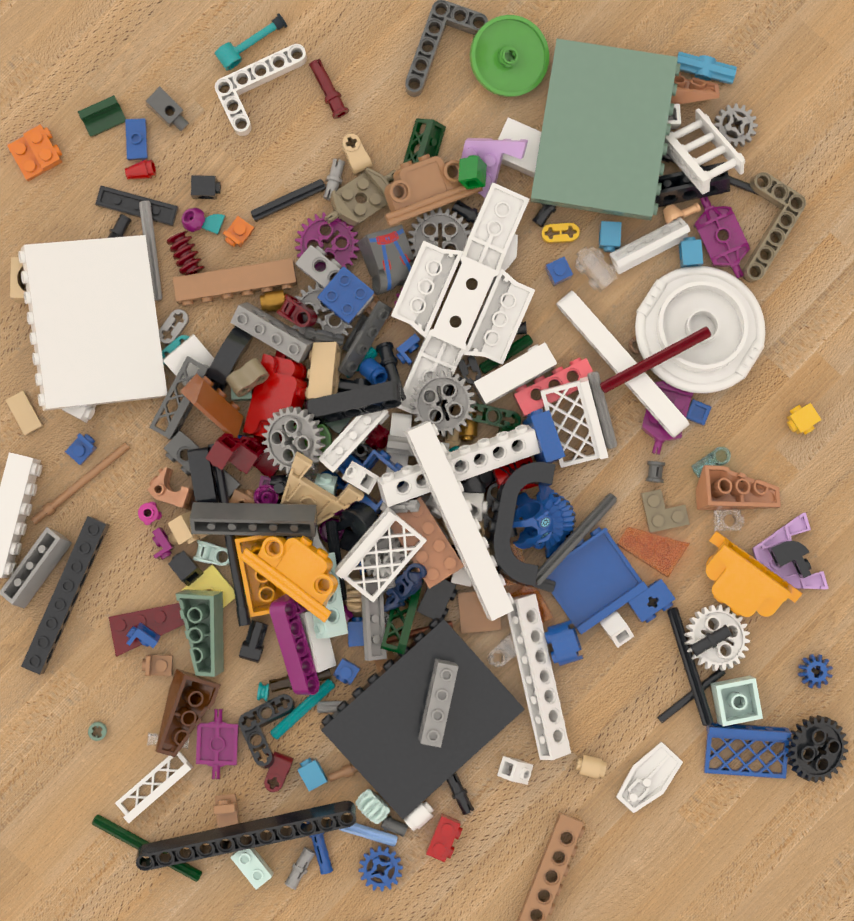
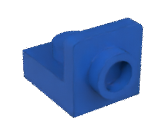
M413 334L396 348L398 352L396 356L402 364H412L406 352L411 354L419 347L417 343L420 342V338L416 334Z
M79 433L77 435L78 438L65 451L79 465H82L97 449L94 445L95 440L87 433L85 435Z
M140 622L137 627L132 626L126 636L129 638L126 644L130 646L137 637L144 646L154 648L159 641L160 635Z

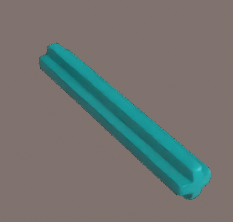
M327 679L321 684L317 694L309 695L270 731V734L276 740L279 739L335 688L332 680Z

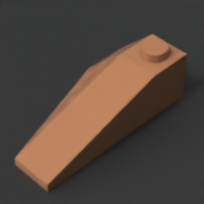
M679 73V76H675L674 83L677 84L676 95L671 97V103L673 104L716 99L720 96L719 86L716 83L696 77L691 80L681 76L682 73Z
M703 466L696 487L697 510L716 511L781 507L779 487L759 479L749 478L741 472L736 473L725 466Z

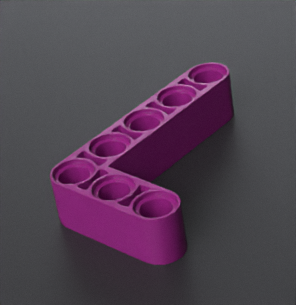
M284 594L271 603L269 611L294 693L297 695H315L319 691L320 684L299 615L307 609L289 595Z

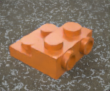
M41 124L25 132L23 137L7 145L27 181L62 163L60 156L63 154L57 144H52L50 140L53 138L51 132L47 127L43 128Z

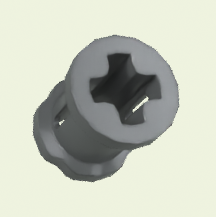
M647 461L649 470L645 481L664 483L662 473L665 462Z

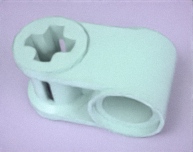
M197 540L198 548L196 556H193V560L219 566L229 565V559L224 563L219 560V554L222 551L227 553V548Z

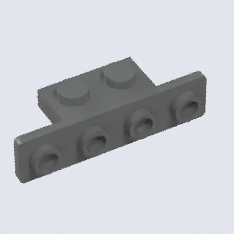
M378 301L369 317L364 314L361 315L342 348L348 353L338 368L339 372L350 378L353 377L392 311L390 306Z

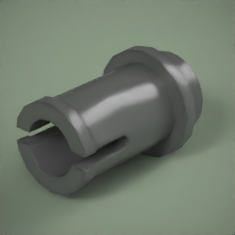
M390 815L382 821L381 827L384 828V831L389 830L403 837L408 825L392 819Z

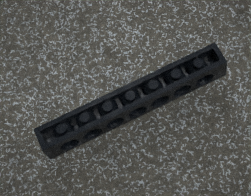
M87 516L21 667L39 675L45 673L110 524Z

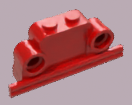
M276 350L275 356L267 354L262 356L261 364L268 372L269 377L266 381L254 387L243 429L244 433L253 435L260 443L265 441L266 437L262 436L263 433H267L264 425H270L267 419L274 418L273 413L279 412V409L292 406L293 408L301 407L302 411L306 398L305 392L306 387H308L304 381L307 373L306 367L300 362L286 359L287 356ZM279 434V439L282 442V435Z

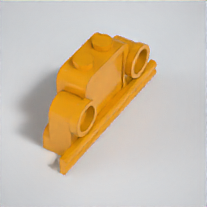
M716 531L709 539L712 544L718 547V550L708 558L706 563V574L711 580H714L712 593L718 602L727 604L736 615L750 617L757 611L761 616L768 617L773 615L787 598L796 603L803 594Z
M305 536L294 537L288 540L283 537H269L264 540L258 555L248 548L244 550L240 556L242 561L324 623L327 621L332 613L326 608L327 602L336 591L338 581L334 575L329 573L333 567V562L325 550L314 547L312 545L313 542Z

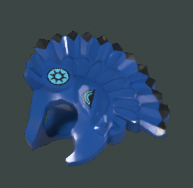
M538 485L539 491L536 499H531L525 492L517 497L516 505H518V508L514 514L512 528L525 527V529L520 533L519 539L513 542V544L520 549L531 547L542 549L544 547L546 558L548 559L566 538L570 536V533L574 531L576 513L573 511L574 508L570 505V502L563 496L555 493L549 486Z

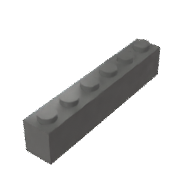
M193 502L190 514L191 534L315 537L317 505Z

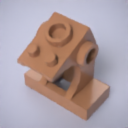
M167 467L159 469V476H155L151 480L147 491L156 500L192 510L193 502H196L194 490L181 486L180 491L174 492L170 485L173 469Z

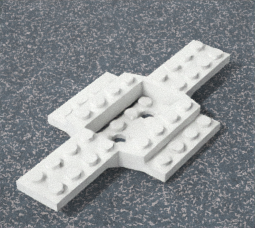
M492 182L462 251L442 249L426 241L422 242L391 314L392 317L408 323L424 337L403 387L406 399L404 401L401 399V405L397 408L409 413L415 410L416 407L410 406V403L416 400L411 395H417L418 393L413 388L421 387L418 381L420 380L425 383V375L433 378L432 372H436L440 376L441 370L445 372V376H447L449 371L454 375L463 355L483 356L503 365L535 292L534 289L516 282L501 268L529 198ZM461 260L462 264L455 277V280L452 284V287L449 291L443 308L439 314L434 328L430 330L434 318L437 314V311L440 307V304L444 298V295L456 270V267L459 261ZM469 278H474L477 281L476 289L469 290L466 287V281ZM452 316L460 317L461 325L454 328L450 325V318ZM438 386L437 390L442 401L441 388ZM429 392L426 395L427 402L434 401L435 393ZM435 411L432 414L433 421L438 411Z

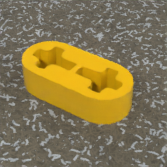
M574 223L549 224L543 228L541 237L544 242L549 244L570 243L577 240L580 230ZM568 228H572V231L576 233L573 234L572 238H569L568 234H562V232H567ZM548 229H552L553 233L559 232V235H553V238L549 239V236L545 235V233L548 232Z

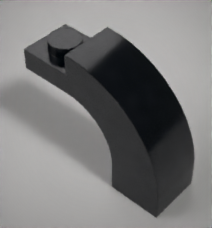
M237 326L231 330L223 342L206 375L214 383L212 388L215 391L218 388L223 392L225 391L228 384L226 378L234 371L254 337Z

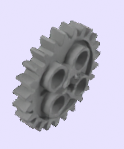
M441 208L438 209V213L431 210V215L429 216L426 212L423 213L424 219L416 218L419 223L418 225L411 224L415 231L408 232L410 236H413V238L407 239L409 243L413 244L410 246L411 251H415L413 257L416 258L423 241L438 247V242L434 240H438L439 223L442 224V240H446L442 242V249L452 246L456 250L462 251L468 239L467 236L471 232L470 230H465L469 224H462L464 217L462 216L457 219V212L449 215V209L445 213H442ZM429 226L434 227L436 232L433 235H427L424 232L425 228ZM452 226L456 232L453 235H447L444 230L446 227Z
M317 283L315 289L308 285L307 293L301 290L302 297L295 296L306 306L312 305L317 316L320 315L319 311L324 313L331 311L323 307L322 303L317 299L324 290ZM334 313L325 315L324 321L320 318L317 319L316 324H321L322 330L332 332L334 335L337 333L348 336L346 328H353L343 320L340 321L338 326H332L330 319L332 316H335ZM304 314L303 321L306 323L308 316ZM297 325L292 327L295 330L298 329V332L304 335L306 327H298Z
M443 370L440 371V376L436 372H432L433 378L425 375L426 382L424 383L419 380L418 382L421 387L413 388L418 393L417 395H411L413 399H416L415 402L410 403V406L416 407L411 414L418 415L414 420L415 422L422 421L423 423L430 421L431 424L434 423L438 432L441 431L443 437H446L447 431L453 436L454 429L462 432L461 425L468 427L466 419L473 420L469 413L476 412V410L471 408V405L477 404L476 401L471 400L475 393L468 392L472 386H464L467 380L464 378L459 381V374H456L453 378L451 371L448 372L447 376H445ZM438 386L441 388L443 400L448 401L445 404V408L450 418L449 421H446L444 408L439 406L442 401L437 390ZM448 386H454L455 388L452 396L445 394ZM429 392L435 393V399L432 402H427L426 395ZM459 405L461 408L460 413L453 416L451 408ZM435 411H440L441 419L434 422L432 414Z
M293 406L279 409V412L273 413L274 418L267 419L270 425H264L267 433H263L262 436L266 437L267 440L263 441L262 444L268 447L264 452L270 453L267 459H274L273 466L280 465V471L286 469V473H290L297 451L311 459L313 463L319 462L320 460L317 456L323 455V452L319 450L321 447H325V444L321 443L325 436L320 435L323 428L317 427L320 421H313L314 414L307 415V409L301 411V407L293 408ZM294 422H295L296 425H297V429H296V430H295V428H294ZM279 434L282 435V442L279 439ZM305 438L308 441V447L305 445ZM290 451L293 452V459L290 456Z

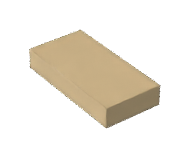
M21 391L5 400L25 436L43 427L25 391Z

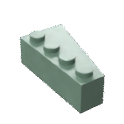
M184 589L175 595L180 604L181 619L184 620L186 639L189 640L191 648L189 651L195 675L215 677L224 672L223 591Z

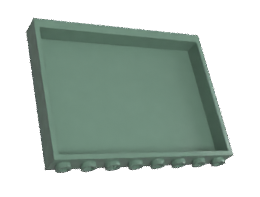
M556 39L530 202L651 221L653 215H657L658 203H655L656 195L660 196L662 183H658L659 175L663 176L665 163H661L662 155L666 156L668 143H664L665 135L669 136L671 124L668 123V116H672L674 110L671 97L675 96L677 91V84L674 83L675 76H679L681 64H677L678 57Z

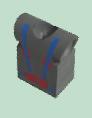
M402 224L368 234L357 242L368 272L372 277V288L375 295L392 291L396 285L404 286L414 263V257Z

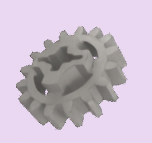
M735 103L733 108L727 105L726 111L721 109L719 111L720 116L716 115L714 119L718 122L714 126L733 145V148H736L738 143L741 147H744L745 141L750 143L752 140L750 136L756 135L753 129L758 127V124L753 123L756 116H750L752 110L750 109L746 112L745 105L740 109L737 103ZM727 117L728 123L722 126L723 119ZM734 123L735 125H739V128H732L731 125ZM748 126L747 134L744 136L743 129Z

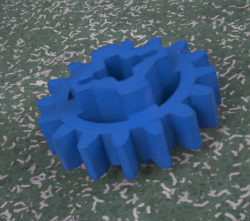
M378 845L377 851L371 847V854L365 852L363 856L366 860H360L359 862L361 865H364L358 869L359 872H364L360 879H367L365 886L372 884L374 891L377 886L380 887L381 892L384 890V886L392 889L391 883L398 884L396 877H402V873L398 871L403 869V865L398 864L401 861V857L395 858L396 851L394 850L390 853L388 846L385 850H382L381 846ZM379 855L387 856L389 859H382ZM372 859L373 867L367 870V864ZM378 864L386 866L383 873L380 870L375 871ZM395 867L394 874L390 878L388 872ZM372 878H380L382 882L375 881Z

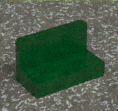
M115 95L78 111L90 137L123 124L126 119Z

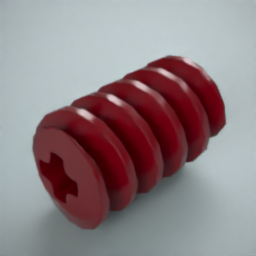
M188 231L175 234L167 240V244L172 245L170 251L175 253L173 258L178 260L176 265L177 267H182L179 272L183 275L196 274L205 268L204 265L198 266L202 259H195L199 252L191 250L196 245L195 243H188L192 239V236H185Z

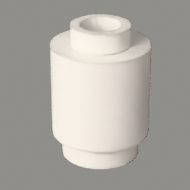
M426 801L417 806L403 820L415 831L434 817L432 814L434 809Z

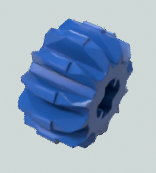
M810 654L809 660L804 657L802 661L805 665H798V668L803 669V672H799L798 676H805L801 682L803 684L808 682L809 688H813L814 684L817 688H821V682L827 685L828 681L825 678H832L833 676L827 673V671L833 669L832 666H826L829 660L824 659L822 661V655L820 654L816 658L814 654ZM812 668H816L817 670H819V673L815 674V677L814 673L811 672Z

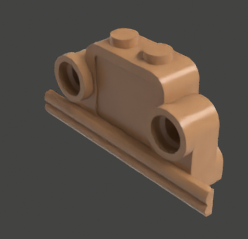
M429 154L418 157L419 162L412 164L411 160L400 164L401 168L394 172V182L388 184L384 191L390 213L385 214L388 226L481 192L483 189L480 187L467 190L458 181L460 163L458 160H450L444 163L440 157H430Z

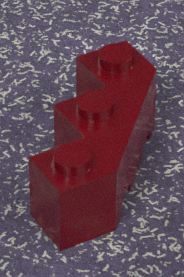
M224 433L219 437L206 456V459L213 466L221 470L229 463H232L239 471L248 474L256 467L263 475L269 478L279 471L280 466H273L274 459H267L270 455L269 452H264L268 448L267 445L258 442L256 438L242 436L240 439L233 438V435L229 433Z

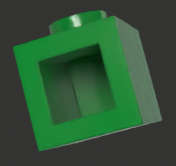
M476 155L461 158L458 181L467 190L485 187L487 164Z

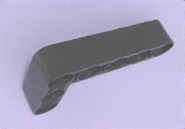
M446 0L434 2L406 78L405 89L408 95L417 97L423 92L446 25L475 35L480 28H476L473 25L474 22L481 21L483 24L488 22L484 14ZM444 8L446 13L439 15L436 13V10ZM461 14L465 17V20L457 21L454 17ZM436 26L440 31L434 34L429 29ZM425 45H430L433 47V50L425 52L422 48ZM423 63L426 65V69L419 71L416 69V65ZM417 82L420 86L418 89L413 90L409 87V84Z

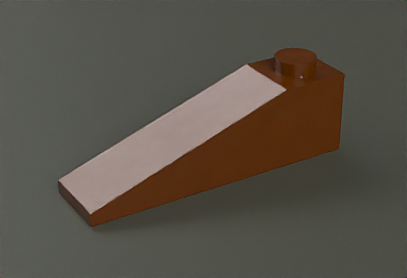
M176 669L163 714L155 750L157 753L172 757L178 754L189 739V734L196 725L200 724L201 718L206 711L210 710L214 705L221 686L220 684L204 677L196 676L193 673Z

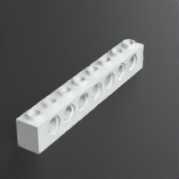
M519 425L512 431L499 432L495 437L482 438L475 444L460 446L458 450L453 452L448 451L445 456L448 462L451 461L454 465L456 480L463 481L538 454L540 449L535 430L529 425ZM518 440L517 445L512 447L513 442ZM499 447L498 452L493 454V450ZM480 454L479 459L474 460V457ZM462 460L461 464L455 467L456 462ZM407 465L399 471L384 473L380 478L376 479L382 501L387 507L431 492L424 476L421 480L416 481L417 477L422 474L419 465ZM404 481V485L397 488L398 483Z
M536 594L521 595L513 598L514 604L512 606L514 611L507 613L539 758L540 760H555L571 753Z

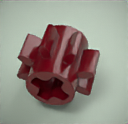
M378 424L366 437L365 443L375 450L377 448H385L388 443L387 435L390 432Z

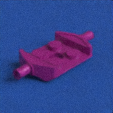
M708 197L699 198L704 207V213L693 226L697 228L710 256L712 267H730L736 278L743 277L744 274L739 264L740 260L750 250V247L732 208L728 206L714 207V205L711 206ZM719 231L727 232L728 239L726 241H721L718 238L717 234Z
M664 381L654 382L686 418L693 393L677 389ZM646 408L641 429L655 441L652 453L660 455L662 443L681 439L682 432L673 438Z

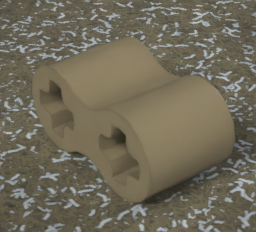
M253 358L245 363L243 367L228 375L226 381L236 396L242 397L255 386L266 381L269 374L259 359Z

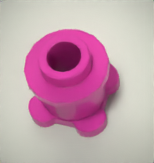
M155 502L145 503L138 509V516L145 525H151L156 519L160 520L162 518V513L158 511ZM150 509L151 515L147 517L146 511Z

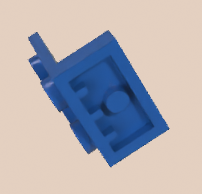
M342 267L319 294L317 299L347 325H350L356 314L372 297L374 291L347 268Z

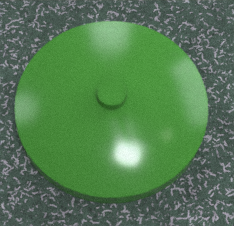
M503 15L491 19L477 31L470 47V64L476 79L485 89L498 96L516 97L530 92L542 81L549 65V48L543 33L534 23L517 15Z

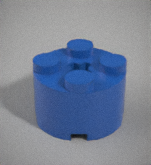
M572 620L549 626L548 631L544 632L547 643H551L554 650L551 652L554 664L558 663L562 666L584 659L583 655L579 656L578 653L582 649L575 628L571 629L569 625L573 623Z

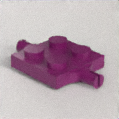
M214 709V721L197 725L196 764H206L212 767V779H220V767L237 765L239 724L222 721L223 709H219V717L218 709Z

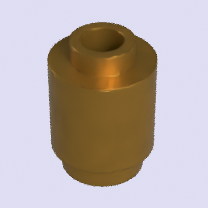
M283 289L265 292L263 295H260L262 311H277L283 305L285 295L289 293H285Z
M466 419L468 427L460 426L462 432H459V437H461V441L470 442L478 436V423Z

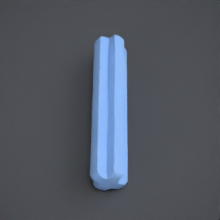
M358 823L348 828L339 829L393 847L398 839L397 835Z

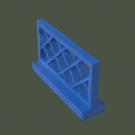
M718 723L707 725L704 773L786 779L788 761L786 754L789 749L785 748V746L789 745L787 738H791L789 728L742 724L722 726ZM712 738H721L724 744L715 751L711 746ZM735 739L742 740L745 744L737 752L729 745ZM755 741H762L765 747L758 753H755L750 745ZM776 742L784 743L783 750L776 755L770 747ZM728 746L734 754L724 761L719 753ZM749 748L754 756L745 763L739 754ZM769 749L775 757L765 764L759 756ZM715 756L722 761L718 768H709L710 760ZM737 757L743 765L737 770L731 769L728 764ZM758 759L763 767L758 771H752L748 765ZM776 760L782 764L781 773L772 772L768 767Z

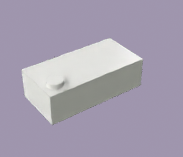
M508 117L498 140L526 139L528 143L522 159L503 154L501 164L534 178L541 132Z
M546 343L537 344L529 348L527 353L475 381L473 387L483 405L493 403L555 368L557 362Z

